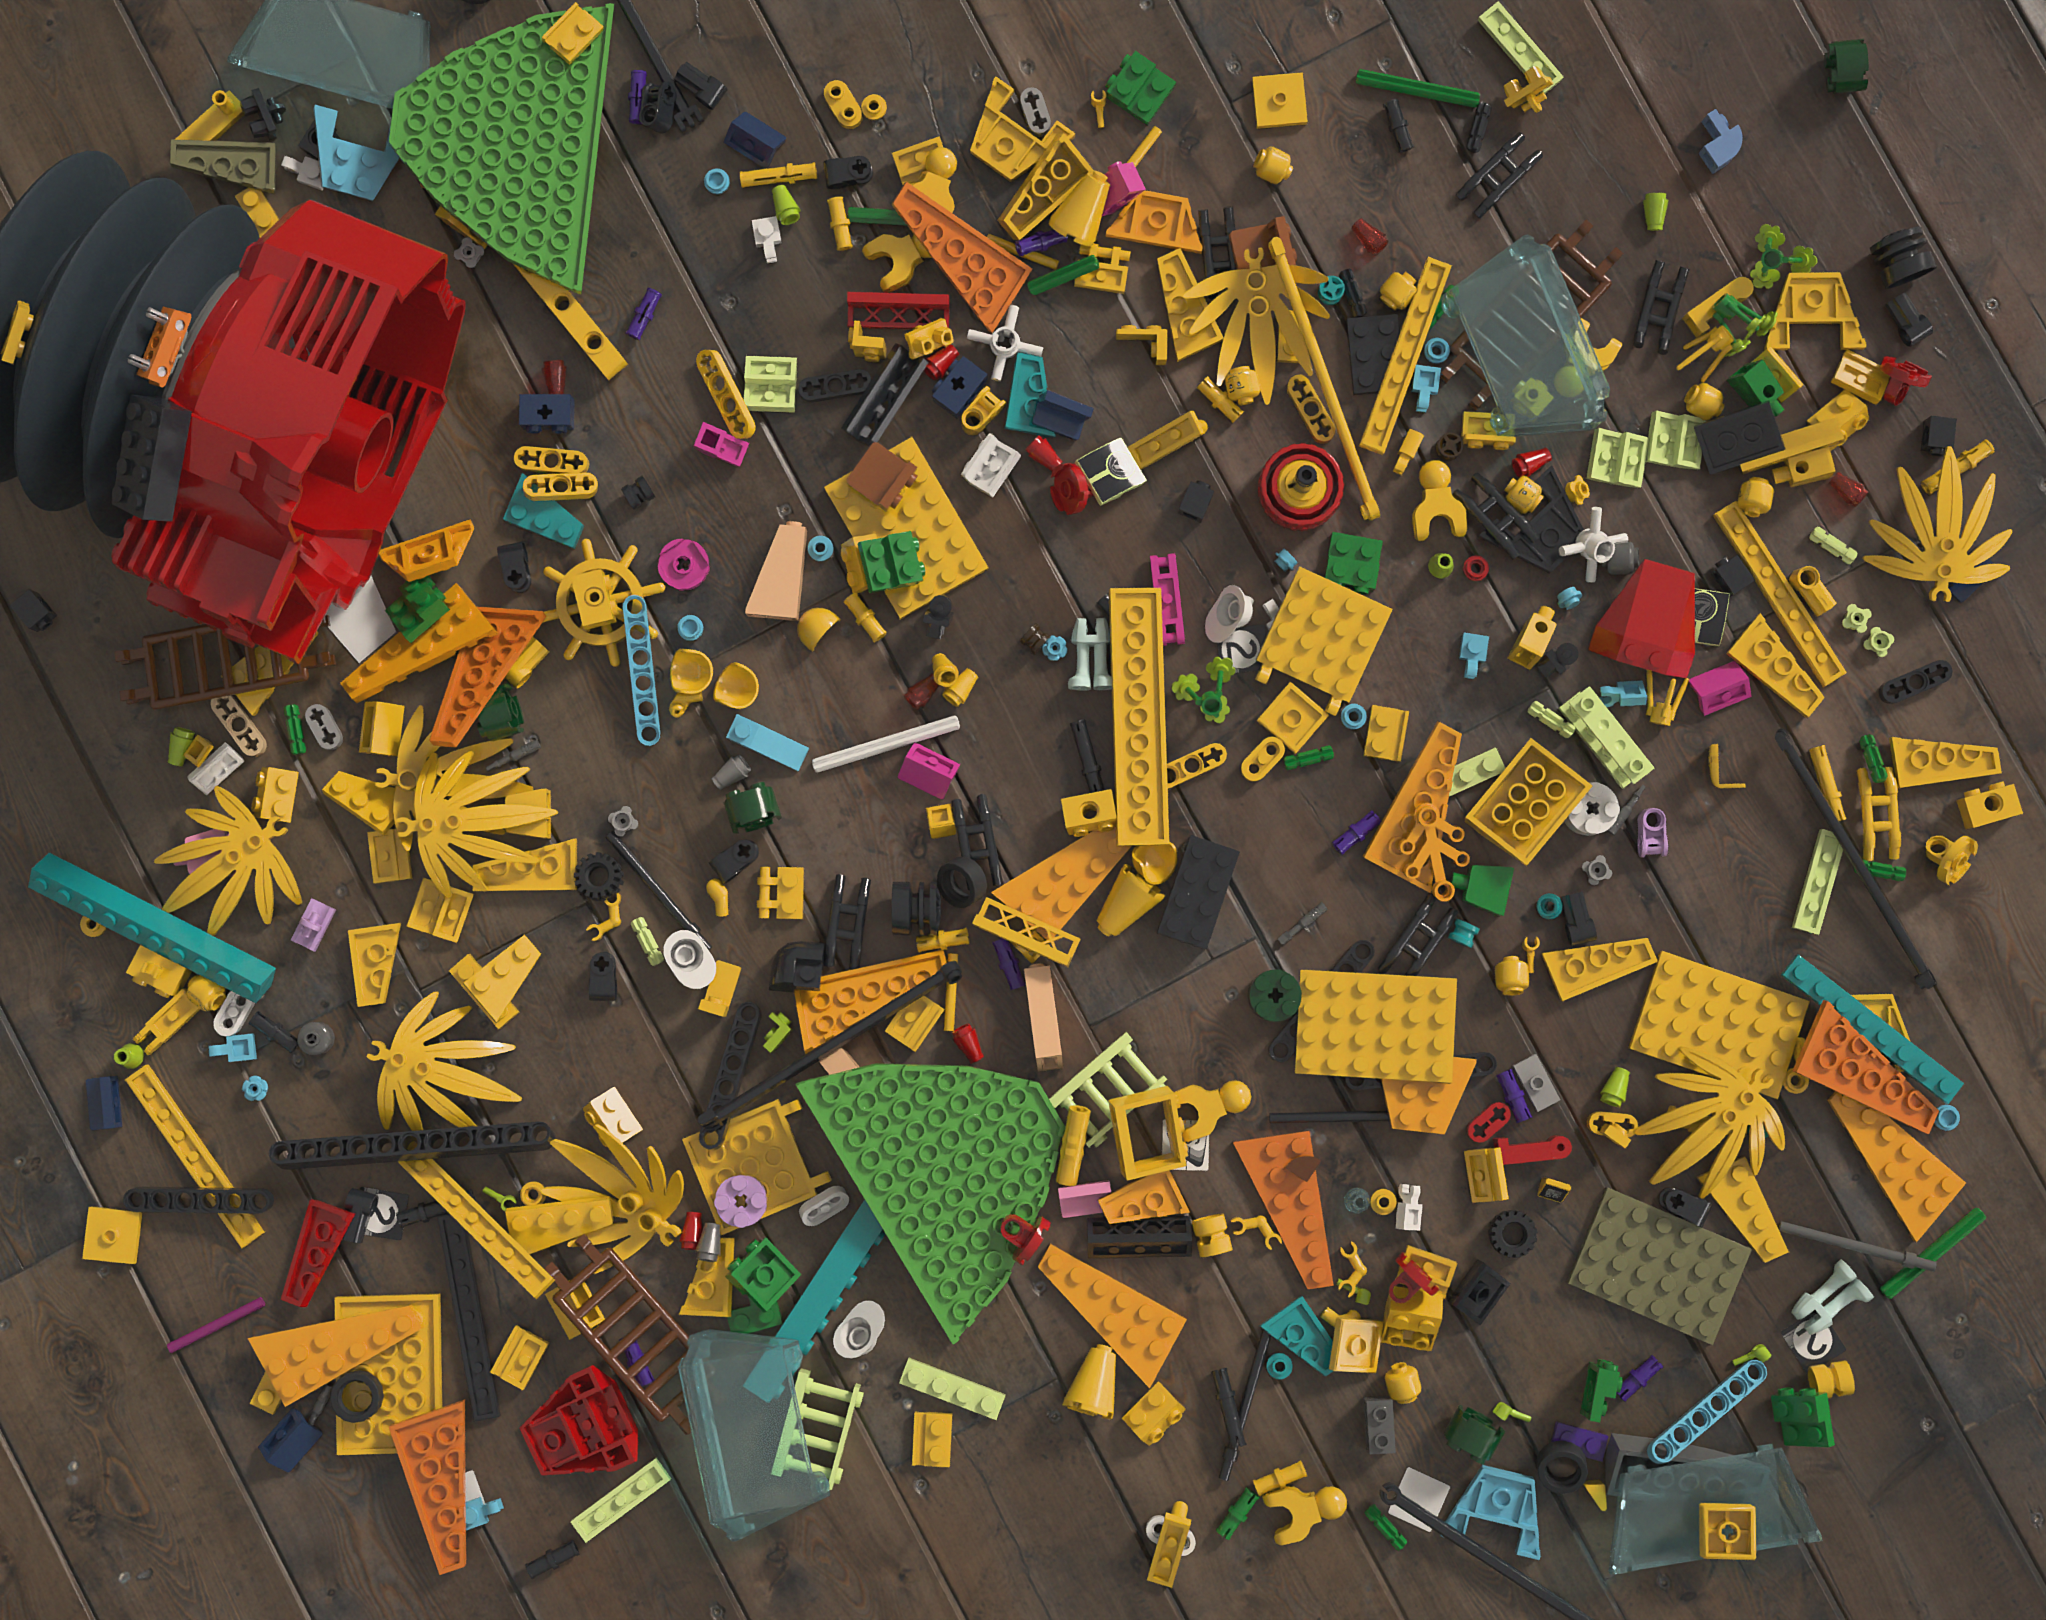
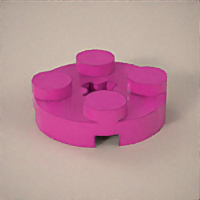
M676 539L666 544L661 550L658 571L661 578L669 586L679 591L691 590L702 584L709 574V558L706 551L697 542ZM681 558L685 561L690 560L689 569L686 571L684 569H677L680 565L678 560Z

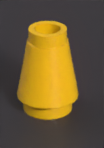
M939 653L933 656L932 666L935 682L943 687L955 684L959 675L957 667L944 654Z
M966 668L964 672L958 675L955 684L944 687L943 697L956 707L961 703L964 704L978 676L972 670Z

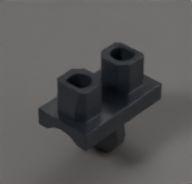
M260 89L251 90L252 96L240 101V107L245 117L255 113L259 115V120L249 122L254 138L268 136L269 141L276 139V127L272 118L275 119L276 124L282 123L281 115L286 112V107L283 103L276 104L274 98L267 99L269 105L267 107Z
M945 595L933 597L930 607L924 614L923 622L928 623L926 632L928 637L941 639L945 627H949L953 619L954 612H950L952 603Z
M1563 643L1558 648L1554 647L1545 653L1548 658L1538 664L1537 667L1545 678L1556 671L1561 675L1570 668L1569 665L1578 659V648L1572 643Z

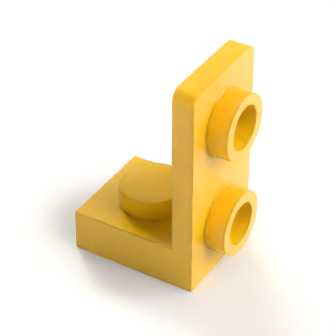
M1124 325L1121 326V329H1116V340H1156V342H1151V357H1156V365H1166L1167 329H1162L1161 326L1157 325L1147 326L1146 329H1136V326Z
M720 960L716 961V974L708 986L705 999H701L698 1009L726 1017L741 967Z

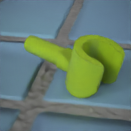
M488 1187L483 1189V1193L501 1203L503 1211L507 1209L504 1205L506 1200L517 1203L516 1198L512 1195L503 1196Z
M1339 1279L1337 1285H1340L1343 1280ZM1346 1284L1343 1286L1344 1289L1352 1291L1350 1285ZM1355 1286V1293L1357 1294L1355 1302L1368 1305L1371 1297L1370 1291Z
M1758 1344L1748 1354L1732 1361L1737 1366L1756 1357L1758 1361L1763 1363L1771 1357V1354L1764 1345Z
M1504 1402L1498 1403L1493 1410V1413L1504 1421L1509 1414L1526 1422L1531 1421V1416L1512 1409Z

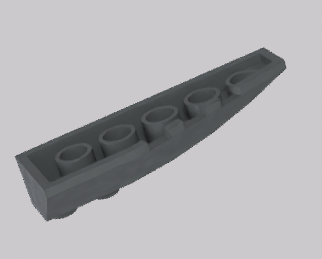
M1611 1433L1605 1454L1607 1495L1665 1501L1666 1497L1679 1496L1680 1499L1690 1498V1495L1704 1494L1707 1497L1716 1496L1718 1492L1728 1491L1729 1494L1764 1490L1770 1470L1768 1465L1690 1444L1672 1460L1663 1464H1657L1651 1461L1647 1454L1648 1445L1655 1438ZM1657 1444L1655 1447L1656 1455L1664 1459L1667 1454L1665 1446Z

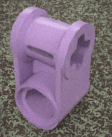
M1657 808L1644 809L1639 813L1637 819V848L1639 857L1651 854H1660L1662 857H1666L1668 854L1665 814ZM1649 813H1653L1657 817V823L1653 827L1649 826L1646 822V817ZM1649 844H1657L1656 847H1648Z

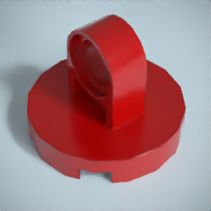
M1885 356L1879 366L1881 371L1891 377L1883 398L1885 401L1897 406L1904 400L1911 385L1918 387L1928 386L1932 375H1928L1929 372L1906 360L1904 363H1895L1896 357Z
M1073 463L1056 466L1051 474V478L1055 477L1054 486L1050 487L1055 506L1059 511H1065L1066 515L1077 514L1083 511L1087 500L1094 496L1092 491L1088 490L1085 475Z
M1010 1214L1003 1218L1001 1222L1002 1236L1018 1247L1014 1251L1013 1260L1023 1265L1024 1259L1028 1261L1043 1241L1041 1237L1043 1229L1048 1231L1050 1228V1221L1040 1216L1036 1219L1034 1225H1031L1015 1214ZM1010 1221H1014L1019 1224L1020 1229L1017 1233L1011 1234L1005 1230V1225Z
M1401 1252L1395 1260L1404 1271L1389 1287L1391 1299L1397 1303H1405L1420 1288L1433 1297L1440 1288L1436 1284L1432 1287L1429 1284L1432 1279L1412 1259L1409 1263L1406 1262L1405 1258L1407 1255ZM1399 1283L1405 1284L1409 1290L1407 1297L1402 1299L1397 1298L1393 1292L1395 1285Z

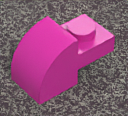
M703 422L693 447L709 457L717 458L740 467L749 443Z

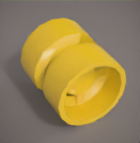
M1224 1213L1191 1221L1195 1236L1200 1238L1197 1242L1200 1257L1218 1255L1233 1250L1229 1235L1224 1233L1227 1229Z
M1846 1360L1832 1362L1830 1367L1824 1364L1808 1367L1810 1388H1815L1816 1392H1826L1828 1398H1832L1833 1393L1839 1397L1854 1394V1378L1850 1365Z

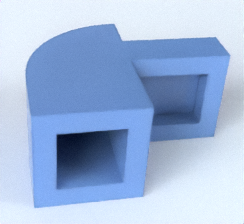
M1716 109L1708 113L1702 121L1713 141L1705 145L1699 152V155L1712 174L1731 162L1739 152L1743 139L1740 126L1737 125L1729 129L1727 119L1723 114H1719Z

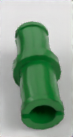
M1246 1487L1234 1506L1230 1505L1228 1508L1229 1513L1219 1527L1216 1528V1531L1222 1537L1225 1535V1539L1230 1540L1240 1523L1247 1520L1246 1515L1260 1497Z

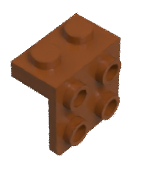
M1285 216L1276 217L1266 225L1234 230L1229 234L1236 269H1250L1249 263L1244 258V251L1249 249L1250 257L1255 259L1259 256L1258 248L1260 247L1264 250L1261 267L1276 265L1268 248V243L1274 237L1281 239L1288 264L1296 265L1297 254L1291 246V229L1285 221Z
M874 442L847 478V484L887 512L890 507L895 509L903 498L900 493L904 487L910 488L918 477L915 474L917 467L910 461L908 463L904 462L881 444Z

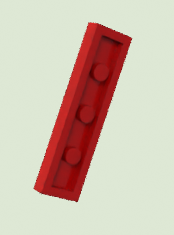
M847 292L848 328H854V308H865L870 314L866 320L860 321L862 328L913 330L918 325L924 326L931 323L927 316L934 310L944 311V319L946 320L947 328H949L950 298L948 294ZM883 309H890L896 316L889 322H882L876 315ZM908 310H916L921 317L914 323H908L902 315Z

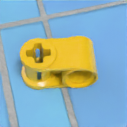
M986 386L963 412L961 419L963 431L968 435H978L1003 410L1007 402L1004 400L1000 401L990 392V388ZM973 416L978 418L980 423L977 426H969L966 420Z

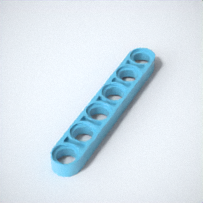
M630 595L623 603V614L637 737L642 744L651 746L658 742L661 732L647 606L641 596ZM632 599H637L642 604V610L637 614H632L627 609V603ZM641 625L645 630L644 637L634 639L630 635L631 627ZM638 650H643L647 653L648 660L643 665H638L633 660V654ZM639 676H646L650 679L651 685L647 690L637 688L636 679ZM644 701L650 702L654 707L653 712L648 716L642 715L638 709L640 703ZM645 727L654 728L657 733L655 739L651 741L644 740L641 735L642 730Z
M1751 1360L1742 1364L1648 1445L1647 1454L1650 1460L1657 1464H1663L1672 1460L1765 1380L1767 1376L1765 1365L1758 1360ZM1750 1365L1755 1366L1759 1371V1377L1756 1380L1748 1375V1367ZM1731 1381L1739 1383L1741 1387L1739 1395H1734L1730 1391L1729 1385ZM1714 1396L1719 1397L1722 1401L1723 1406L1720 1411L1714 1410L1711 1406V1399ZM1695 1412H1699L1704 1418V1424L1701 1427L1693 1423L1692 1416ZM1676 1428L1682 1429L1685 1433V1440L1682 1443L1674 1438V1430ZM1657 1444H1662L1667 1450L1664 1459L1659 1458L1655 1453Z

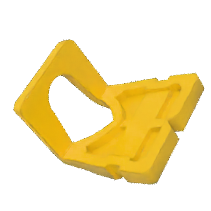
M1711 744L1709 746L1708 758L1713 785L1718 788H1746L1745 783L1719 784L1718 744Z

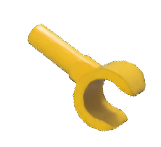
M1102 90L1103 98L1100 100L1094 98V91L1091 93V104L1096 108L1098 128H1104L1103 107L1106 104V93L1104 90Z
M1527 937L1522 942V947L1527 952L1529 973H1534L1535 950L1540 945L1538 937L1534 939L1535 947L1528 946Z

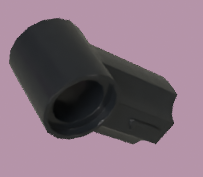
M688 62L680 66L674 78L675 82L694 94L695 98L710 110L716 107L728 91L727 87L713 76L708 77Z
M1906 292L1885 304L1898 325L1899 336L1906 346L1911 347L1933 334L1932 324L1925 315L1919 314Z
M1583 892L1560 897L1563 903L1566 919L1565 931L1569 944L1574 946L1597 940L1595 924L1592 918H1589Z
M352 1188L349 1191L345 1202V1210L355 1215L342 1238L343 1240L359 1244L363 1243L369 1219L373 1216L378 1205V1195Z

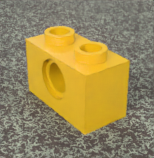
M2004 781L1988 785L1989 791L1980 793L1978 788L1964 792L1965 797L1956 801L1965 829L1975 828L2023 814L2014 784L2005 786ZM1986 798L1991 799L1993 802L1991 811L1985 807L1984 802Z
M1112 789L1061 799L1065 826L1069 835L1081 837L1087 835L1089 831L1099 830L1100 832H1107L1113 830L1116 826L1117 815ZM1093 810L1097 812L1094 818H1085V814L1088 811Z

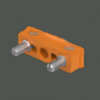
M163 306L161 312L153 308L147 309V311L153 314L146 312V316L157 321L143 358L134 354L129 355L130 358L141 362V364L128 359L129 364L139 367L136 375L149 380V384L158 387L166 385L169 375L173 373L178 359L184 353L183 345L187 338V328L192 318L190 313Z

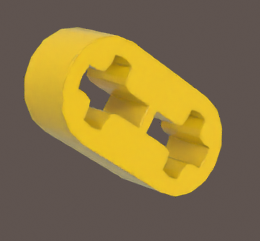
M1596 1111L1591 1113L1587 1119L1589 1130L1598 1135L1603 1134L1599 1132L1600 1130H1598L1596 1125H1593V1121L1598 1120L1599 1116H1601L1603 1121H1609L1612 1126L1615 1122L1623 1123L1625 1118H1627V1123L1632 1124L1631 1129L1626 1130L1627 1134L1625 1136L1627 1137L1635 1135L1633 1130L1638 1128L1637 1120L1628 1114Z

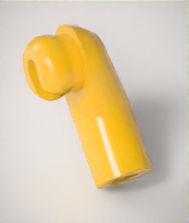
M717 878L708 881L706 889L715 902L716 916H727L728 891L721 880Z
M1326 1307L1320 1315L1322 1319L1334 1328L1337 1317L1361 1318L1356 1310H1350L1347 1314L1338 1315L1329 1307Z

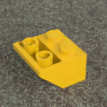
M1395 1286L1393 1292L1397 1298L1402 1299L1407 1297L1409 1290L1408 1288ZM1418 1290L1405 1303H1397L1388 1295L1384 1312L1381 1343L1432 1351L1442 1322L1443 1295L1436 1293L1432 1297L1427 1292Z

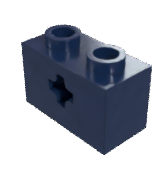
M964 356L959 361H953L947 370L949 375L944 381L940 379L932 389L934 393L932 396L933 402L956 419L960 417L988 380V374ZM962 382L963 389L958 388L955 391L953 383L959 384Z
M519 394V425L527 433L532 434L542 433V430H552V433L564 434L567 433V430H574L575 400L571 394ZM547 410H549L552 415L550 414L547 416V419H544L542 415L546 414Z

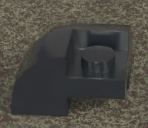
M796 941L787 943L775 954L771 965L769 991L795 993V989L820 991L825 943Z

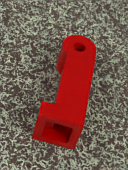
M1559 1135L1551 1136L1547 1141L1509 1144L1508 1138L1505 1137L1493 1138L1494 1148H1501L1503 1165L1566 1158L1572 1151L1569 1139Z

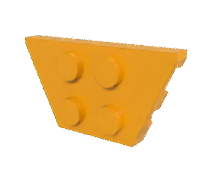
M1145 190L1122 209L1111 227L1106 230V237L1176 250L1181 248L1182 251L1198 254L1202 253V244L1197 234V227L1192 217L1189 200L1184 197Z
M471 519L381 549L378 555L385 564L408 582L422 579L428 575L445 571L458 565L474 531V526Z

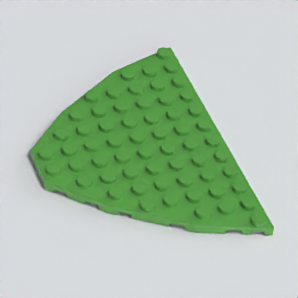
M612 3L605 4L603 7L592 8L590 6L582 8V10L587 11L603 25L604 29L571 65L557 55L548 44L542 42V36L565 14L566 10L532 16L526 19V22L514 27H507L476 41L472 46L453 51L441 63L429 68L416 77V80L407 87H402L395 92L389 135L390 147L440 206L507 261L577 294L582 293L614 4Z
M878 1063L796 1083L795 1085L949 1340L954 1345L958 1342L960 1335L965 1329L973 1324L975 1317L980 1311L987 1307L1003 1288L1012 1273L1011 1269L1015 1263L1012 1257L1018 1247L1002 1236L1001 1222L1003 1218L1007 1215L1015 1214L1031 1225H1034L1036 1222L1035 1218L1047 1199L1050 1188L1048 1186L1052 1172L1055 1169L1059 1153L1058 1148L1065 1126L1042 1086L1036 1081L971 1066ZM1010 1221L1005 1225V1230L1011 1234L1017 1233L1020 1229L1019 1224L1014 1221Z

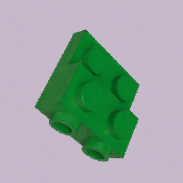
M1135 51L1132 56L1127 54L1119 66L1122 68L1119 75L1115 76L1113 74L1105 86L1108 89L1106 98L1148 126L1176 86V81L1158 70L1156 64Z
M911 531L889 534L883 538L860 541L857 544L869 593L914 586L923 581L925 566L922 561H918L916 552L919 551V541L916 537H912Z
M1332 532L1324 578L1343 587L1354 588V592L1368 595L1369 591L1373 592L1376 589L1383 541Z
M429 576L410 582L406 580L399 587L403 595L385 609V612L410 643L450 610L444 603L446 596L437 587L433 588L436 584Z
M767 1238L759 1241L754 1239L744 1249L747 1254L741 1260L737 1257L727 1266L730 1272L725 1277L742 1295L746 1294L763 1312H767L801 1276V1273Z
M1598 1359L1597 1363L1589 1362L1580 1414L1589 1421L1600 1423L1601 1416L1604 1417L1607 1411V1401H1604L1605 1397L1615 1399L1616 1392L1620 1393L1622 1377H1619L1618 1365L1603 1359Z
M1788 1387L1777 1389L1778 1393L1771 1395L1774 1422H1781L1784 1446L1831 1447L1835 1445L1826 1392H1816L1815 1388L1800 1389V1392H1794V1388Z

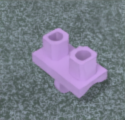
M311 898L291 941L316 952L336 909Z

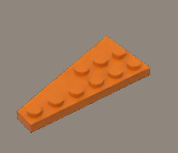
M905 182L891 205L990 334L993 333L1029 276L1032 268L911 184Z
M477 607L498 634L491 638L486 636L478 640L477 645L471 648L465 646L459 650L429 739L433 746L455 748L458 746L547 617L543 611Z
M1822 1001L1792 1071L1922 1133L1929 1134L1939 1110L1919 1090L1915 1089L1906 1080V1077L1897 1071L1863 1035L1859 1034L1850 1025V1022L1834 1009V1006L1829 1001Z
M1310 1131L1233 1142L1307 1289L1334 1286L1316 1170L1308 1182L1285 1168L1295 1158L1301 1156L1314 1157Z
M465 1400L389 1426L439 1575L460 1569L466 1565Z

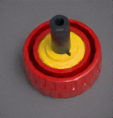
M1306 443L1291 444L1288 447L1279 449L1265 463L1258 481V497L1265 514L1271 518V521L1279 524L1280 527L1288 528L1292 531H1307L1327 522L1338 509L1344 491L1343 474L1334 457L1323 448Z

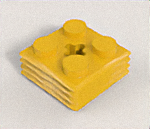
M1700 1503V1556L1704 1559L1755 1560V1507L1751 1504ZM1726 1525L1733 1529V1533H1729L1728 1538L1722 1534V1529H1725Z

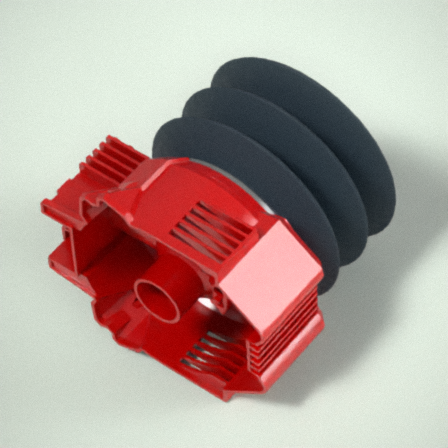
M84 151L60 160L29 187L0 223V483L18 476L23 491L30 501L39 509L45 511L65 510L86 500L87 509L97 528L106 536L122 538L121 542L117 543L112 550V563L122 571L151 582L146 592V599L151 605L156 607L160 605L171 613L175 611L183 618L190 617L198 624L205 623L210 629L222 630V634L226 638L252 649L256 644L284 655L289 661L299 664L331 603L336 607L346 610L352 603L358 587H364L368 582L383 544L384 532L403 497L448 401L444 390L466 308L463 299L453 296V291H450L451 286L448 284L449 281L445 278L448 255L313 200H308L290 209L260 238L250 216L238 206L221 205L208 209L196 216L188 195L173 180L152 178L130 187L122 168L106 153ZM17 301H22L29 304V314L34 315L29 332L24 330L21 341L25 342L21 358L15 357L14 363L11 364L1 360V352L9 332ZM164 306L190 313L192 318L187 328L188 334L183 345L184 353L178 359L173 373L168 377L166 385L158 387L149 384V380L136 375L139 367L129 364L128 359L141 364V362L130 358L129 355L134 354L143 358L157 321L146 316V312L153 314L147 311V309L153 308L161 312ZM407 392H408V395H407V397H406V399H405V401H404V403H403V405H402V407H401V404H402V402H403V400H404V398H405V396H406V394H407ZM131 394L161 397L192 411L172 521L142 520L112 505V490L116 482L117 462L120 459L122 447L121 438L125 430L126 409ZM423 396L415 413L413 424L393 478L389 477L385 473ZM386 401H387L386 408H385V411H384V410H382V409H383V407H384V405H385V403H386ZM401 407L399 418L392 436L393 421Z

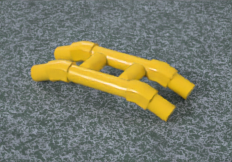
M1885 767L1888 775L1886 781H1884L1886 795L1871 796L1872 787L1867 769L1860 768L1857 770L1863 821V860H1874V832L1889 831V859H1899L1901 832L1897 801L1898 788L1892 767ZM1887 805L1888 821L1873 822L1872 806Z

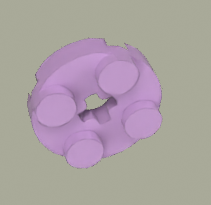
M749 1175L732 1176L719 1186L714 1205L718 1215L724 1222L731 1226L743 1228L756 1223L764 1215L767 1208V1194L762 1183L756 1178ZM745 1194L747 1196L745 1201L748 1205L746 1207L742 1205L737 1207L735 1205L737 1202L735 1196L741 1197Z

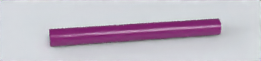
M259 1297L168 1343L167 1348L170 1353H173L264 1307L265 1302L262 1297Z

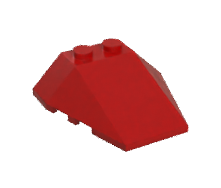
M1644 559L1617 598L1613 600L1604 616L1595 625L1588 650L1619 662L1664 675L1687 678L1695 655V573Z
M593 1365L570 1375L558 1390L519 1428L541 1475L571 1474L572 1472L592 1473L603 1470L612 1472L638 1460V1428L616 1381Z

